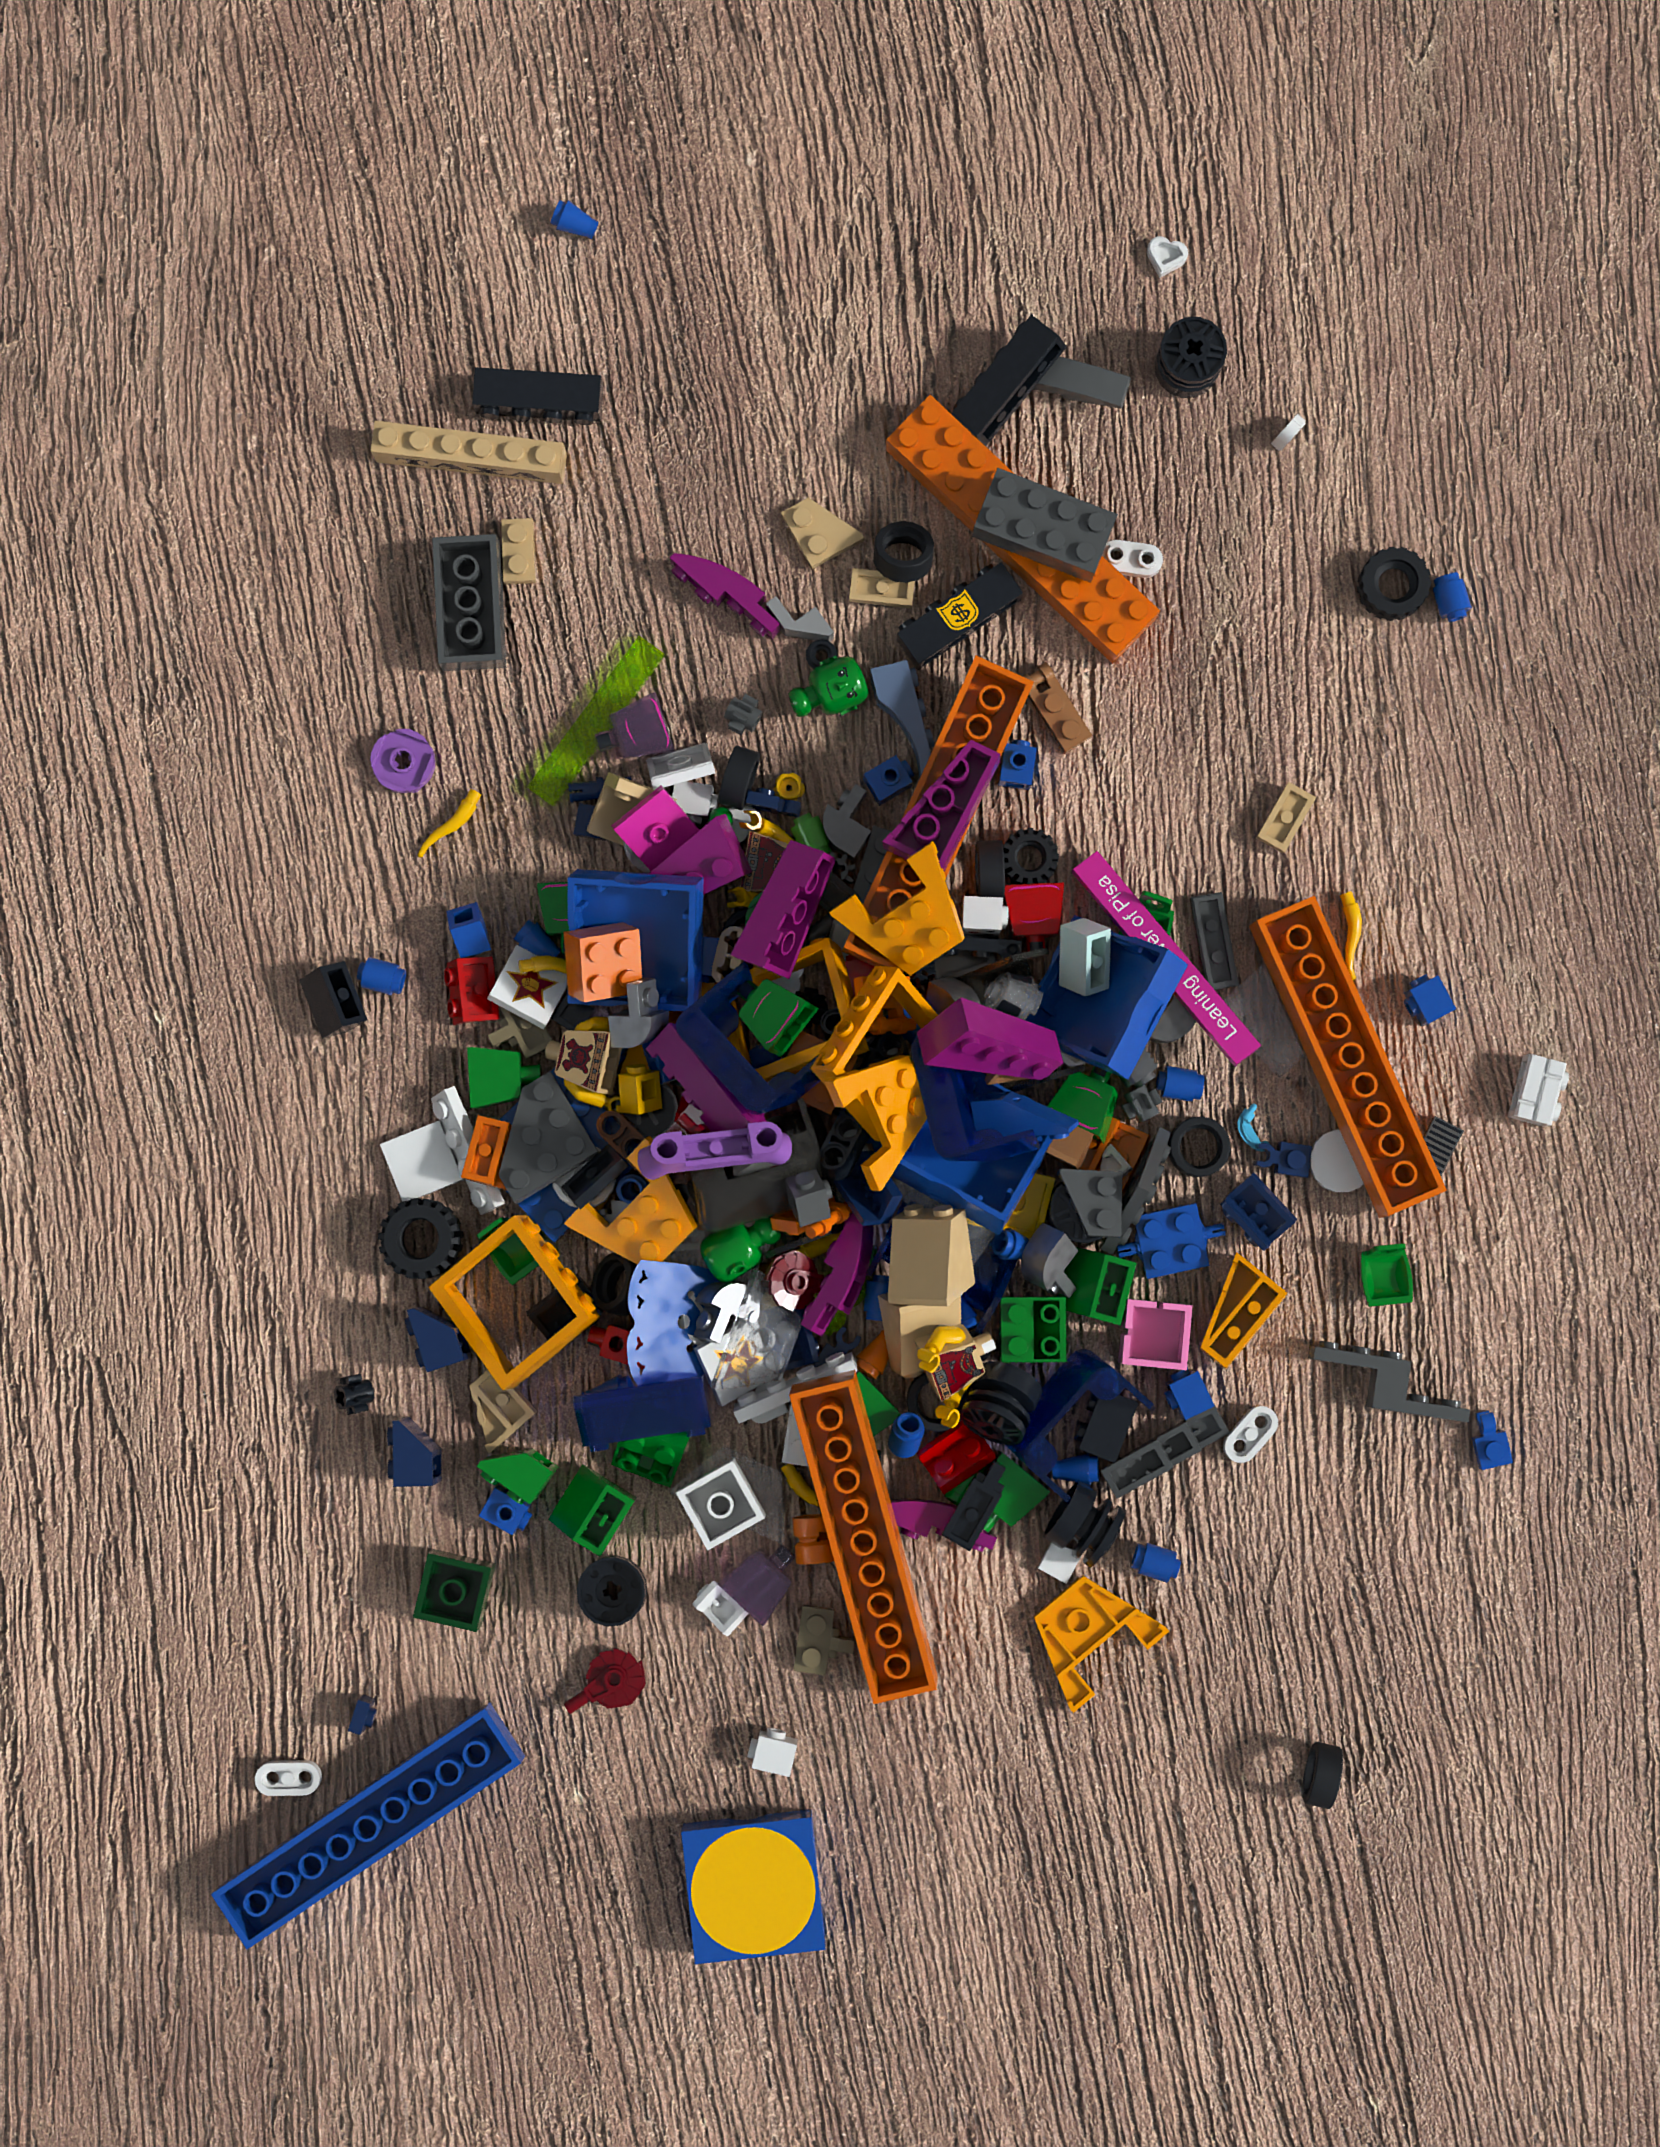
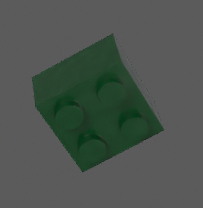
M431 1550L427 1555L413 1618L477 1632L482 1626L496 1563L441 1550Z

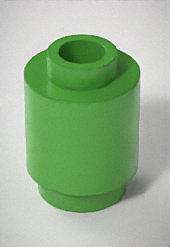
M807 813L793 820L795 826L790 830L796 842L824 851L827 854L832 852L829 846L831 843L825 834L819 816L812 817L811 813Z

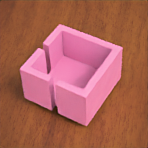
M1127 1299L1121 1323L1122 1328H1127V1334H1120L1118 1363L1187 1370L1193 1305L1159 1302L1158 1308H1156L1157 1302Z

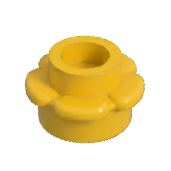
M795 773L779 775L775 780V796L784 800L797 801L805 792V786L801 783V777ZM788 785L792 786L791 791L786 790Z

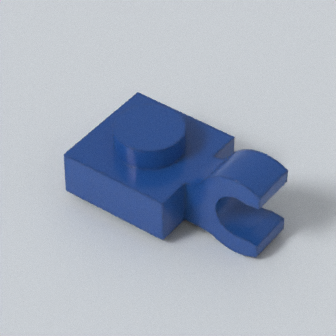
M1489 1410L1475 1413L1481 1435L1471 1438L1479 1469L1485 1470L1513 1463L1506 1431H1496V1421L1493 1412L1489 1413Z

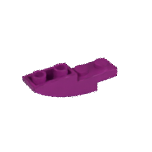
M673 553L670 556L671 566L673 567L671 572L681 582L685 583L688 580L696 587L694 592L704 603L709 604L711 601L718 607L725 599H728L726 605L738 616L743 613L751 620L750 627L761 637H764L766 634L773 640L781 631L780 623L761 607L766 601L765 592L751 581L721 564L704 558Z
M853 1212L844 1221V1229L838 1239L833 1241L827 1250V1257L824 1263L834 1269L831 1274H828L823 1279L819 1294L814 1302H811L806 1307L803 1314L804 1319L801 1325L820 1336H823L838 1309L848 1315L850 1314L860 1294L869 1268L873 1248L874 1226L861 1225Z
M901 1498L891 1500L897 1526L902 1527L900 1533L917 1540L920 1535L928 1537L932 1526L937 1527L935 1533L941 1535L957 1507L953 1504L926 1499ZM982 1530L972 1549L983 1552L986 1547L993 1550L997 1539L996 1535Z

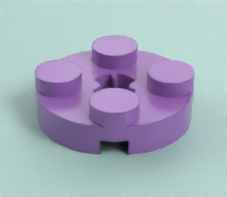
M397 729L394 732L383 735L377 740L371 752L370 761L376 778L385 788L396 793L418 792L429 782L435 770L434 750L421 734L410 729ZM402 753H408V759L411 761L408 768L405 766V769H398L399 764L395 761L397 755L402 757Z

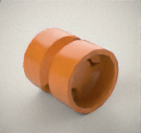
M822 1514L792 1517L794 1537L799 1539V1542L795 1544L796 1564L833 1562L834 1558Z

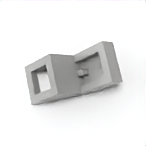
M777 596L766 603L767 612L780 623L781 631L785 636L814 641L823 639L831 642L834 640L833 630L816 607L794 621Z

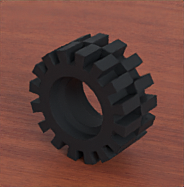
M1034 828L1020 829L1005 842L1003 846L1005 876H1008L1012 883H1045L1055 872L1059 860L1058 847L1056 843H1053V838L1050 835H1045L1043 830L1039 829L1036 831L1033 830ZM1026 846L1037 848L1042 856L1041 864L1033 870L1021 867L1017 860V854L1020 849Z

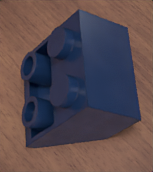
M424 1307L407 1310L409 1317L405 1318V1325L410 1337L415 1336L419 1348L415 1349V1356L420 1368L425 1367L426 1372H430L473 1358L467 1340L454 1322Z
M401 1417L393 1420L392 1427H388L387 1430L388 1446H393V1459L388 1460V1478L393 1479V1487L433 1486L442 1481V1448L410 1417Z

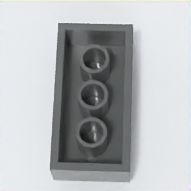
M997 468L974 525L972 537L1091 583L1118 514Z
M497 535L433 537L438 664L443 671L507 668L501 544Z

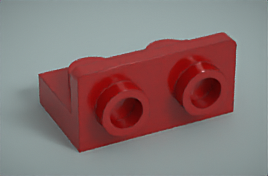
M493 956L456 958L448 962L444 970V981L446 986H449L450 999L447 1003V1011L449 1017L453 1020V1025L499 1020L498 1005L487 999L496 983Z
M962 1421L954 1428H950L933 1441L927 1443L916 1453L944 1495L997 1458L985 1439L969 1430Z

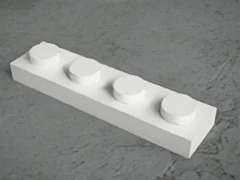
M455 1086L444 1089L432 1097L431 1101L433 1103V1112L442 1124L446 1142L454 1152L458 1162V1170L462 1175L474 1129ZM466 1180L471 1192V1200L478 1208L480 1215L491 1212L505 1204L498 1188Z
M843 1352L836 1353L825 1360L826 1363L816 1368L814 1365L804 1367L796 1373L797 1376L787 1381L781 1378L768 1384L765 1391L758 1394L752 1391L740 1396L737 1399L738 1403L734 1404V1415L738 1423L740 1424L791 1401L789 1393L794 1384L851 1370L857 1372V1363L852 1352L845 1355Z

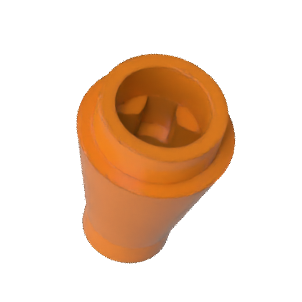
M884 1330L856 1356L858 1359L856 1362L857 1369L873 1380L878 1375H883L889 1360Z

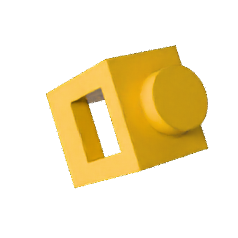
M644 1064L626 1066V1073L618 1074L620 1105L616 1106L617 1112L640 1115L662 1109L659 1071L648 1070Z

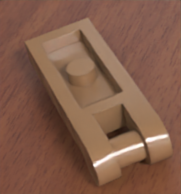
M1044 662L1037 666V671L1030 675L1026 673L1023 677L1034 681L1028 697L1062 751L1066 754L1092 738L1093 735L1056 679L1049 664ZM1044 681L1049 689L1040 694L1036 686Z

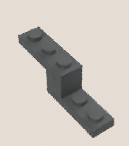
M1320 1341L1319 1347L1311 1345L1309 1347L1308 1358L1371 1368L1366 1402L1368 1407L1469 1423L1470 1410L1461 1408V1401L1442 1398L1441 1404L1429 1403V1396L1411 1393L1409 1399H1406L1411 1361L1402 1360L1403 1353L1383 1350V1356L1370 1355L1371 1348L1351 1345V1352L1338 1350L1339 1343Z

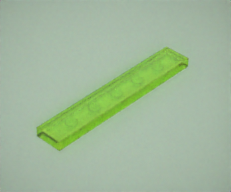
M638 636L528 784L527 788L554 807L568 788V783H572L599 746L596 736L609 733L663 660L665 654L644 638Z

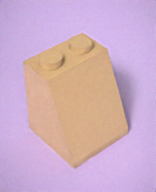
M913 1204L904 1207V1210L892 1219L888 1286L889 1304L948 1307L975 1284L965 1209H953L951 1205L923 1208L921 1204Z
M888 1293L878 1295L891 1370L903 1376V1378L920 1376L922 1374L921 1371L924 1370L919 1368L921 1360L917 1357L918 1350L914 1339L933 1333L938 1326L961 1324V1296L947 1307L889 1304Z

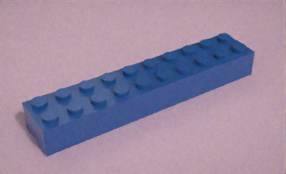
M489 1702L219 1885L211 1895L245 1948L249 1949L521 1764L525 1754Z

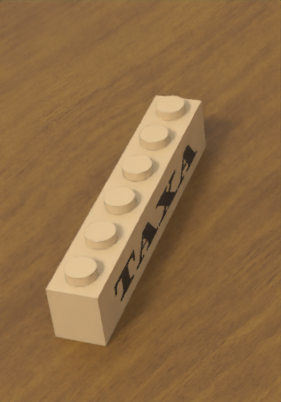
M375 421L371 444V453L378 463L563 484L567 452L562 442Z

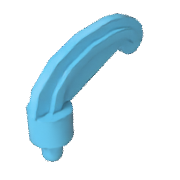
M1253 1103L1249 1109L1245 1108L1240 1114L1237 1128L1244 1142L1252 1149L1263 1152V1149H1256L1255 1145L1269 1143L1267 1141L1260 1142L1250 1124L1255 1117L1253 1113L1257 1108V1105Z

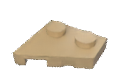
M809 497L781 512L784 522L811 569L860 544L865 539L861 532Z
M488 1370L469 1386L472 1399L477 1406L476 1414L479 1425H482L486 1440L485 1447L489 1454L537 1413V1410L516 1387L502 1390Z

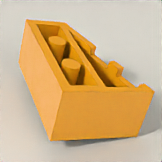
M1237 1252L1200 1347L1202 1352L1224 1370L1231 1365L1287 1296V1292Z

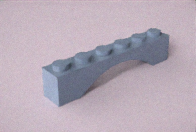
M907 660L871 668L869 677L876 705L890 715L909 740L917 761L920 779L931 755L930 748L934 747V741L930 728H924L922 717H926V709L923 699H917L914 687L919 686L915 668L909 669Z

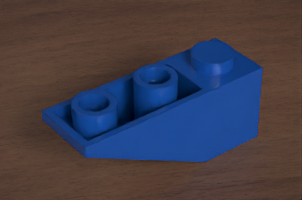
M1013 1091L981 1093L971 1101L976 1139H988L989 1143L1003 1142L1008 1137H1019V1141H1030L1042 1135H1049L1050 1139H1062L1068 1137L1069 1133L1079 1125L1077 1119Z

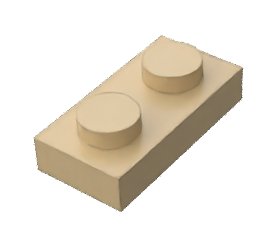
M533 518L502 519L504 584L536 583Z
M853 568L849 602L912 609L915 581L908 583L894 582L885 578L877 570Z
M1288 782L1256 839L1282 854L1285 853L1316 797Z

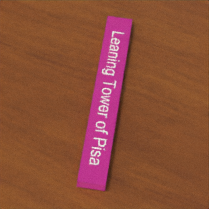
M1098 851L1072 870V874L1124 936L1137 937L1167 948L1188 964L1173 994L1234 1067L1261 1047V1044Z

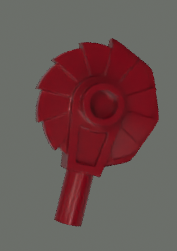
M790 1250L772 1259L764 1280H769L768 1292L769 1295H772L775 1304L788 1311H793V1309L805 1308L804 1305H807L815 1298L813 1295L820 1292V1285L825 1277L818 1274L814 1261L799 1251Z
M619 1648L599 1652L600 1655L589 1663L591 1666L586 1675L588 1684L583 1688V1691L564 1703L565 1708L572 1714L588 1702L593 1703L597 1701L608 1709L631 1705L646 1684L642 1659L637 1662L631 1652L628 1651L627 1653Z

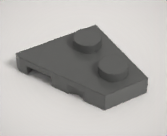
M1059 1169L1058 1176L1067 1189L1074 1211L1079 1215L1080 1224L1086 1237L1120 1238L1122 1172Z

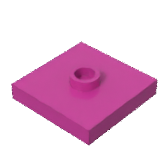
M662 785L611 825L613 830L650 871L700 830Z

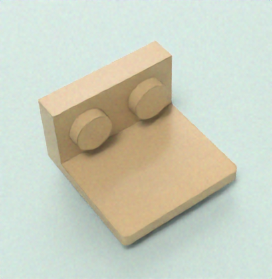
M608 772L588 824L587 832L624 846L623 840L613 830L611 825L654 791L653 788Z

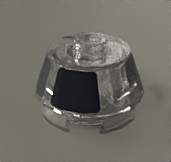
M1004 972L987 987L983 1005L1026 1020L1029 1014L1035 1016L1041 1004L1043 993L1038 990L1041 985L1034 982L1032 976Z

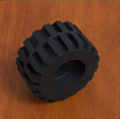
M421 1198L403 1201L395 1209L392 1208L387 1213L388 1217L386 1220L383 1219L381 1222L382 1232L378 1233V1240H381L380 1254H384L386 1258L384 1259L385 1263L391 1265L394 1268L393 1271L397 1274L405 1275V1277L411 1279L436 1277L448 1271L449 1267L458 1260L459 1251H462L463 1244H461V1238H464V1234L460 1230L459 1225L461 1223L459 1219L453 1215L454 1212L449 1207L444 1206L443 1203ZM420 1219L433 1223L439 1235L436 1250L425 1258L412 1256L404 1244V1234L407 1227L413 1221Z

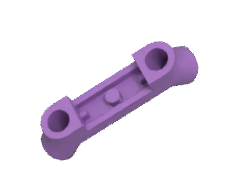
M765 1121L747 1123V1128L701 1134L682 1136L681 1131L668 1132L656 1136L650 1146L639 1150L638 1166L643 1176L647 1179L655 1180L668 1173L767 1162L782 1165L791 1156L792 1143L790 1137L783 1133L776 1124Z

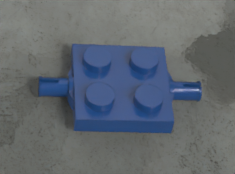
M1193 1202L1143 1213L1138 1224H1134L1136 1231L1134 1242L1126 1243L1124 1246L1118 1245L1116 1250L1121 1251L1117 1252L1119 1258L1137 1254L1142 1261L1146 1279L1210 1266L1206 1250L1207 1239L1226 1236L1225 1230H1220L1225 1228L1223 1222L1204 1227L1199 1217L1197 1203Z

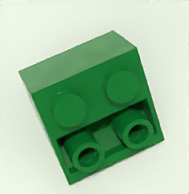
M1076 1247L1078 1250L1077 1254L1064 1270V1273L1077 1288L1070 1298L1066 1297V1311L1121 1325L1137 1263ZM1058 1293V1296H1057V1297H1065V1296H1063V1295H1061V1294Z
M999 1297V1361L1004 1363L1066 1362V1297Z
M636 1398L623 1426L611 1465L671 1488L696 1421Z
M533 1448L491 1455L481 1460L476 1466L482 1470L481 1477L495 1486L497 1483L502 1484L509 1489L506 1494L521 1505L524 1502L531 1504L536 1500L559 1468V1466Z
M582 1464L548 1520L573 1541L600 1557L637 1497Z

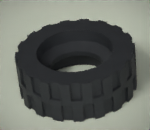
M1389 547L1387 550L1382 549L1378 551L1376 555H1373L1367 561L1358 576L1357 582H1359V586L1357 587V593L1360 594L1359 600L1361 604L1365 605L1369 613L1376 615L1375 617L1379 619L1384 618L1387 621H1393L1394 619L1402 620L1408 615L1411 616L1424 603L1429 595L1428 590L1431 587L1430 570L1427 569L1423 558H1419L1416 552H1411L1404 547ZM1398 569L1406 574L1409 579V590L1405 596L1399 599H1390L1382 594L1379 589V578L1386 570Z

